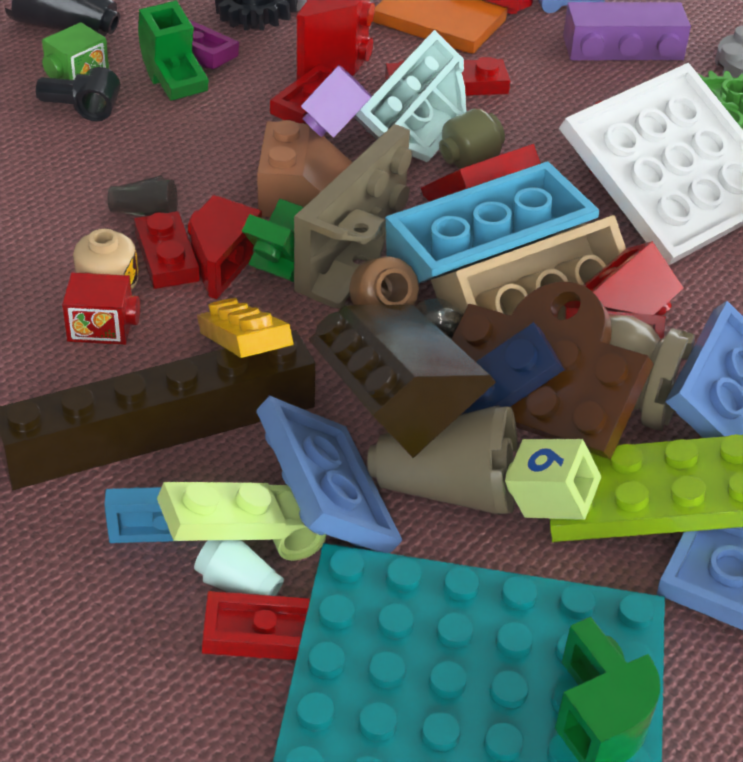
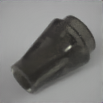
M162 175L121 186H110L108 190V206L112 213H125L144 217L154 213L177 211L178 194L176 184L172 179L165 180Z

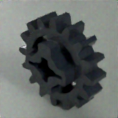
M215 0L216 13L220 15V21H229L232 28L242 24L245 31H248L250 28L264 30L266 24L277 27L279 26V19L289 21L291 19L290 13L297 12L298 0Z

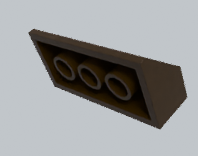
M345 305L339 312L326 316L317 326L316 333L308 339L374 418L412 458L420 453L496 383L479 364L414 305Z

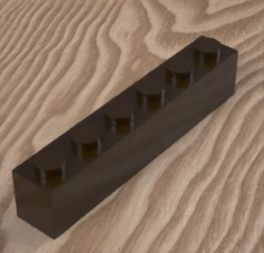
M297 330L291 331L294 344L291 346L243 358L224 348L0 406V457L12 491L259 423L261 421L256 410L268 396L304 410L314 408L315 361Z

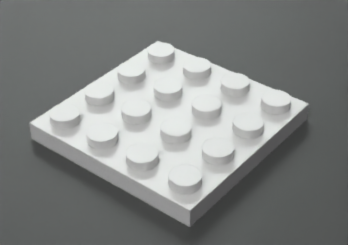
M689 63L565 118L559 127V130L646 243L653 241L668 265L743 226V130Z

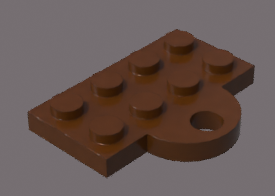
M563 281L550 283L532 291L522 299L512 315L468 304L451 340L475 362L534 322L543 331L565 369L511 406L516 428L548 439H583L590 453L611 460L654 363L648 355L610 344L612 333L611 320L606 308L598 297L583 285ZM570 301H580V308L573 317L566 320L558 319L559 310L564 304Z

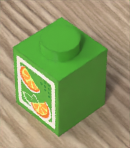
M82 22L42 39L44 52L42 63L46 74L50 78L74 80L77 74H86L88 70L94 67L109 69L106 38Z

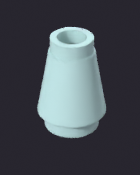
M208 540L201 549L194 565V570L203 575L204 583L230 593L277 596L284 582V578L275 573V570L242 540Z

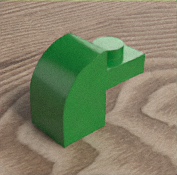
M177 0L139 9L138 21L139 44L147 73L153 84H161L170 101L208 91L209 83L208 77L192 53L194 27Z
M279 198L269 221L249 214L242 229L244 235L254 245L252 249L254 253L248 264L249 266L294 282V216L304 207Z
M592 617L570 625L561 663L578 686L563 692L555 730L579 762H625L637 753L646 739L660 695V678L649 654L627 663L619 644L612 637L606 636Z

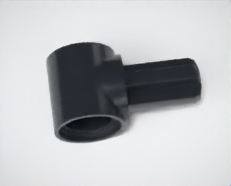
M94 67L88 70L86 74H77L74 80L39 78L36 83V98L42 102L73 104L75 111L82 117L98 122L110 116L121 84L118 76L110 69Z

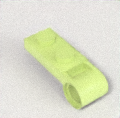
M163 482L157 497L173 541L273 539L278 553L283 559L296 561L315 554L326 540V534L318 535L304 525L299 516L300 508L288 485H269L268 483Z

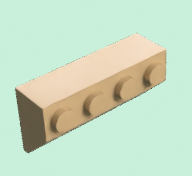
M612 215L431 279L446 325L455 333L468 304L512 315L522 299L541 286L563 281L584 285L621 254L626 247L616 217ZM564 305L558 313V319L564 320L565 316Z

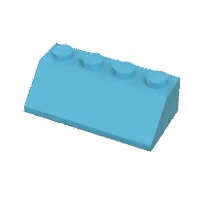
M547 161L386 216L387 256L402 259L410 265L417 275L418 284L575 228L598 218L599 209Z

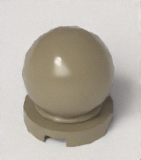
M609 314L612 326L610 344L648 355L654 363L633 411L640 410L643 426L663 431L664 424L669 425L675 413V410L665 401L676 382L681 359L687 360L694 347L695 334L671 328L666 337L660 339L651 325L634 316Z

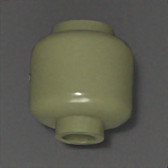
M473 108L450 119L443 125L439 149L447 163H453L459 169L499 156L502 144L505 141L504 129L499 119L493 113Z

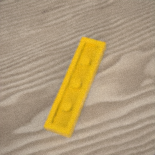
M237 298L208 304L209 312L197 314L201 334L241 358L294 345L289 323L271 316V313L259 311L257 307L252 308L248 306V303H238Z

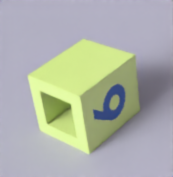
M523 439L513 462L508 466L505 483L525 518L585 520L601 480V475L583 439Z

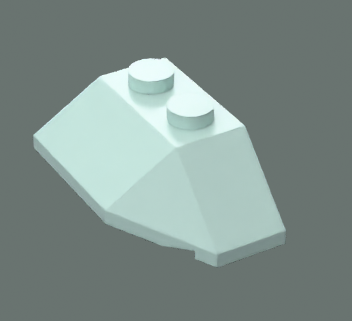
M433 30L372 95L370 100L356 113L354 118L376 140L394 124L410 129L409 149L412 151V157L428 162L439 150L443 125L450 119L466 112L465 85L462 77L464 59Z

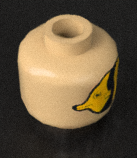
M98 229L81 238L75 245L73 253L75 273L130 276L131 290L137 284L138 263L136 248L132 240L123 233L111 229Z

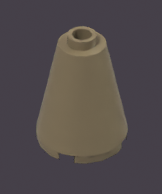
M497 405L461 414L414 458L407 453L390 433L381 434L377 445H371L368 450L369 475L377 477L378 484L383 489L497 515L513 513L516 501L508 491L505 483L508 466L513 462V451H518L516 422L511 407H500Z

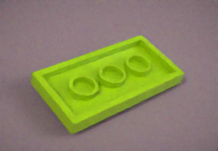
M735 434L722 437L622 444L616 447L611 460L590 453L601 475V480L585 520L550 518L552 542L743 527V435Z

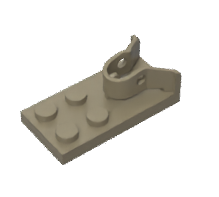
M396 124L392 125L294 216V291L330 307L340 309L345 306V301L350 296L351 276L357 267L361 265L355 264L353 261L357 259L366 261L381 257L386 241L385 217L394 214L396 211L400 212L405 207L409 198L410 189L406 184L407 170L412 159V151L409 149L410 129Z

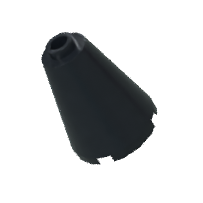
M12 0V10L5 8L8 17L17 22L61 31L82 22L104 37L107 33L112 34L115 31L120 20L117 4L113 0Z

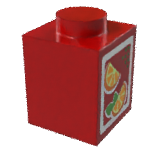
M71 272L62 303L67 342L126 345L130 325H138L140 318L139 296H132L130 276Z

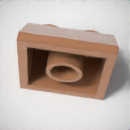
M290 120L279 122L267 121L257 172L258 210L262 211V217H271L279 198L305 207L341 174L352 161L324 136H319L308 124L296 123Z

